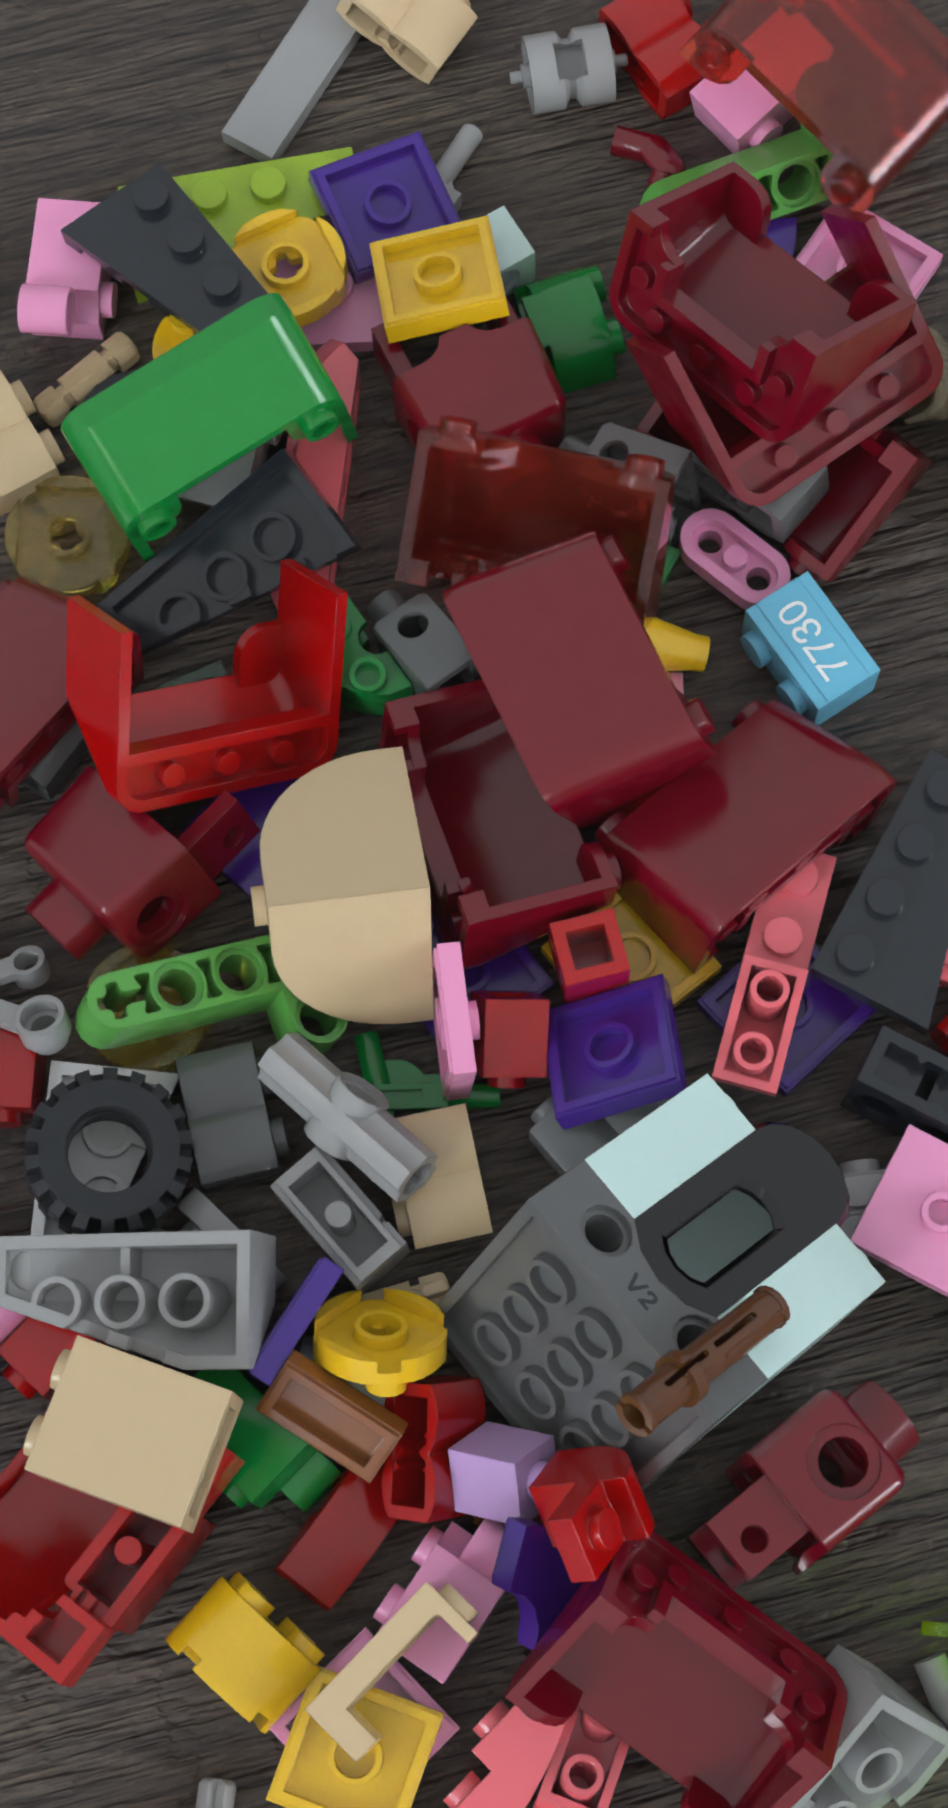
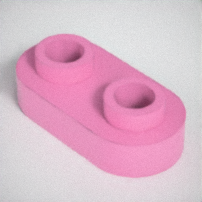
M713 508L702 509L690 515L684 522L679 539L680 555L684 563L744 610L752 607L790 582V567L784 556L727 512ZM704 540H713L719 544L721 549L715 553H706L700 549L699 543ZM758 576L764 578L769 586L764 590L757 591L750 588L746 581L751 577Z

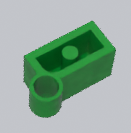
M200 1370L194 1376L197 1379L231 1390L244 1401L226 1447L245 1461V1463L223 1491L240 1509H243L249 1501L262 1509L281 1490L297 1507L306 1513L343 1475L324 1453L256 1410L264 1394L241 1370Z

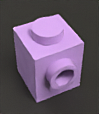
M487 1421L448 1448L455 1511L506 1523L508 1517H523L531 1520L536 1517L539 1512L528 1487L556 1453L554 1435Z

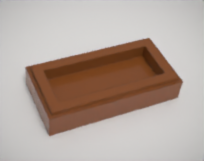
M293 1349L256 1407L257 1411L369 1483H371L409 1424L295 1349Z

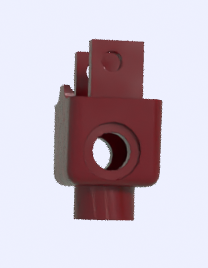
M508 300L510 316L485 321L489 330H480L464 324L440 335L438 348L432 357L413 368L400 343H388L384 323L371 328L374 356L393 391L395 418L443 493L449 495L459 494L482 483L494 507L506 508L533 498L549 487L556 479L558 470L548 452L556 449L565 438V394L531 319L528 317L518 319Z
M88 765L34 826L25 839L27 853L52 881L24 909L79 962L108 933L134 956L141 959H150L223 894L213 881L214 878L261 830L239 801L225 790L183 834L181 831L168 832L146 812H131L111 798L105 790L98 771Z
M865 1380L845 1398L836 1391L830 1389L822 1390L725 1470L726 1476L740 1494L686 1538V1540L717 1579L732 1590L746 1579L748 1582L785 1551L794 1559L792 1570L798 1575L831 1551L902 1489L905 1476L897 1462L919 1444L920 1438L917 1430L900 1405L883 1388L871 1380ZM818 1456L828 1459L835 1465L840 1475V1487L834 1486L824 1479L819 1470ZM722 1549L731 1559V1561L735 1564V1566L729 1565L723 1559Z

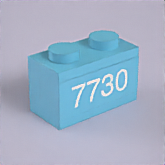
M808 571L745 611L741 630L743 635L740 637L742 647L754 665L758 668L766 665L779 683L776 686V692L783 704L815 724L820 725L873 691L880 668Z

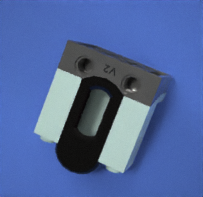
M707 1073L530 1197L439 1301L437 1306L444 1314V1328L448 1327L447 1348L472 1378L479 1379L483 1392L512 1427L554 1435L556 1452L558 1450L594 1446L619 1448L629 1455L643 1490L705 1434L822 1339L886 1281L871 1265L867 1256L854 1245L841 1229V1226L848 1218L850 1195L844 1174L829 1151L810 1134L786 1123L765 1121L752 1126L737 1108L734 1101L722 1091ZM766 1285L772 1287L783 1296L789 1306L790 1319L782 1328L776 1329L740 1361L733 1364L708 1385L707 1396L695 1406L680 1407L658 1425L648 1437L636 1436L623 1425L617 1415L616 1402L625 1392H630L655 1372V1363L669 1350L684 1349L708 1330L716 1321L723 1318L752 1295L753 1291L759 1286Z

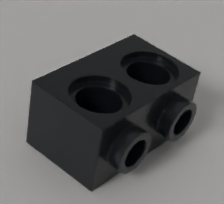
M883 1025L865 1051L840 1106L901 1137L910 1124L948 1144V1057Z

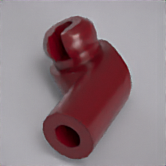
M619 125L616 127L610 155L645 163L648 167L652 168L648 186L660 179L686 171L685 161L665 138Z

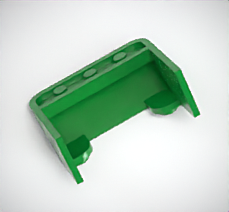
M277 293L265 294L247 302L80 404L65 417L61 424V432L145 563L155 556L148 541H154L165 536L177 524L176 517L182 508V504L177 496L285 430L292 439L301 440L307 438L309 442L319 441L327 437L337 427L348 443L359 437L343 399L283 297Z

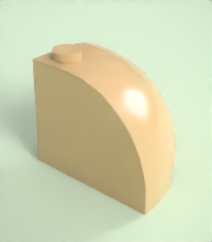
M403 747L363 751L329 761L306 773L290 785L277 799L265 819L260 838L263 885L250 887L255 927L268 925L273 962L279 977L297 998L312 1008L336 1018L368 1024H402L434 1020L430 884Z

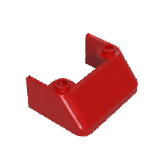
M293 559L281 560L277 620L255 624L241 635L234 649L233 672L231 675L131 694L133 631L82 596L67 597L66 696L108 795L127 810L142 813L219 796L225 790L228 793L300 778L311 770L331 761L338 745L348 592Z

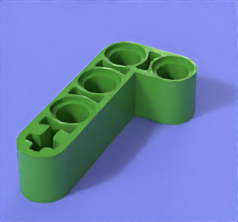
M826 62L814 64L799 77L795 87V100L800 120V130L660 179L650 185L644 192L640 205L733 161L754 176L768 192L772 208L771 220L862 187L873 177L878 162L869 103L864 89L835 65ZM839 88L837 99L832 105L823 108L824 101L829 93ZM849 145L847 155L840 162L834 164L836 154L842 148ZM794 165L792 175L786 181L778 184L780 174L789 166Z
M269 934L108 972L97 977L89 986L77 1007L74 1017L75 1028L80 1038L88 1045L98 1049H113L266 1011L277 1042L286 1033H299L323 1055L329 1051L344 1033L348 1024V1020L327 1015L307 1005L285 986L273 962ZM219 972L235 974L243 983L244 991L228 988L222 982ZM167 986L175 989L181 994L185 1005L175 1006L167 1003L162 999L158 987ZM104 1003L106 1009L100 1010L99 1005ZM123 1011L120 1018L116 1019L114 1012ZM300 1016L315 1019L322 1027L324 1036H316L305 1030L301 1024Z

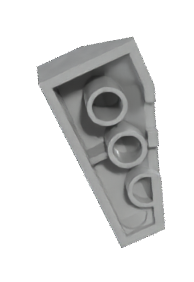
M254 1230L0 1236V1307L104 1341L106 1344L142 1354L182 1370H246L254 1368L275 1306L276 1236Z
M837 1644L825 1660L836 1669L843 1679L848 1692V1703L833 1766L791 1808H882L892 1799L901 1807L920 1792L948 1757V1728L937 1716L881 1669Z

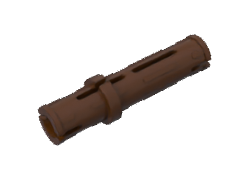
M766 1285L759 1286L753 1291L752 1295L723 1318L716 1321L708 1330L684 1349L669 1350L656 1361L655 1372L630 1392H625L619 1397V1400L616 1402V1411L620 1421L634 1435L648 1437L658 1425L680 1407L695 1406L707 1396L708 1385L733 1364L740 1361L776 1329H780L790 1319V1310L786 1300L774 1288Z

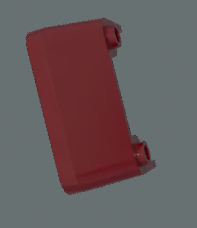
M833 205L821 211L847 265L825 281L849 301H852L853 295L859 286L874 278L886 279L915 299L876 216ZM916 305L907 330L887 351L803 430L779 443H774L760 438L693 384L673 349L637 335L626 341L671 427L731 496L751 506H763L775 501L911 409L935 391L943 375L941 353L918 305Z

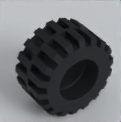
M103 1067V1074L91 1076L89 1070L75 1074V1081L66 1086L61 1082L51 1090L50 1098L45 1103L40 1102L33 1113V1121L30 1128H27L25 1138L24 1168L26 1170L27 1185L31 1195H34L38 1202L39 1210L47 1219L49 1217L54 1219L58 1223V1229L67 1234H72V1232L78 1234L149 1232L162 1218L166 1219L174 1209L178 1199L182 1196L193 1158H191V1148L193 1145L191 1130L186 1129L184 1123L186 1115L180 1104L174 1106L168 1099L170 1092L159 1083L155 1088L145 1082L146 1075L132 1070L131 1077L117 1074L118 1068ZM100 1121L119 1122L132 1128L144 1141L148 1153L147 1166L139 1181L133 1186L117 1192H100L82 1184L72 1173L68 1161L70 1143L81 1129Z

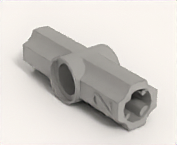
M286 1033L280 1041L270 1046L258 1063L260 1072L257 1078L306 1121L304 1131L316 1146L335 1158L351 1161L396 1202L407 1201L418 1189L425 1186L436 1170L435 1161L438 1156L387 1112L389 1101L378 1088L360 1076L349 1072H342L299 1033Z

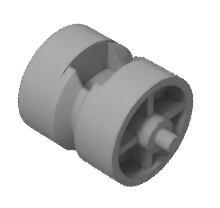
M604 22L572 27L567 38L562 39L555 31L521 36L523 64H520V71L509 72L511 84L522 83L523 89H527L533 115L566 110L571 99H576L582 107L615 102V74L617 73V67L628 65L627 54L615 55Z

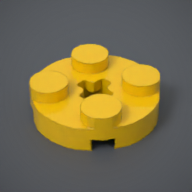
M276 209L252 218L235 235L236 244L232 248L233 252L268 294L277 293L283 297L301 327L321 319L333 308L339 306L345 299L348 274L345 249L340 236L327 221L317 216L316 221L308 217H300L297 210ZM287 259L291 265L300 263L303 265L302 268L296 271L297 274L291 278L284 279L274 276L278 272L277 262Z
M384 1288L383 1300L369 1299L363 1301L362 1289L342 1293L325 1302L315 1315L313 1362L337 1377L354 1383L365 1384L367 1391L372 1395L378 1397L398 1396L406 1390L407 1383L429 1376L446 1361L448 1327L444 1328V1314L429 1299L404 1290Z

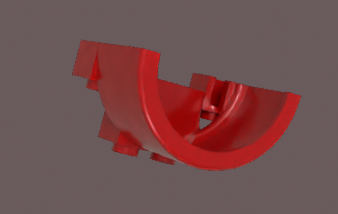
M77 1335L71 1339L64 1349L72 1350ZM22 1447L0 1474V1636L59 1685L73 1688L115 1631L130 1635L135 1633L217 1526L204 1515L245 1463L227 1447L193 1534L39 1477L25 1470L24 1467L29 1456L24 1455Z

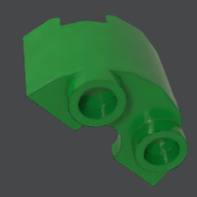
M597 266L585 269L582 267L512 288L511 294L519 318L528 317L531 319L564 394L616 379L614 356L624 354L625 345L617 319L606 320L601 302L606 301V290L602 275Z
M347 597L340 705L351 713L355 710L366 715H383L385 702L413 696V687L388 651L381 654L367 652L370 648V642L363 631L367 626L366 620L351 599Z

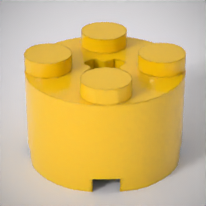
M237 1571L229 1581L221 1576L168 1634L165 1641L177 1655L183 1652L196 1664L192 1670L249 1723L253 1720L259 1731L266 1734L322 1671L317 1664L325 1654L287 1616L277 1626L268 1617L275 1609L274 1606L266 1600L267 1598L249 1580Z

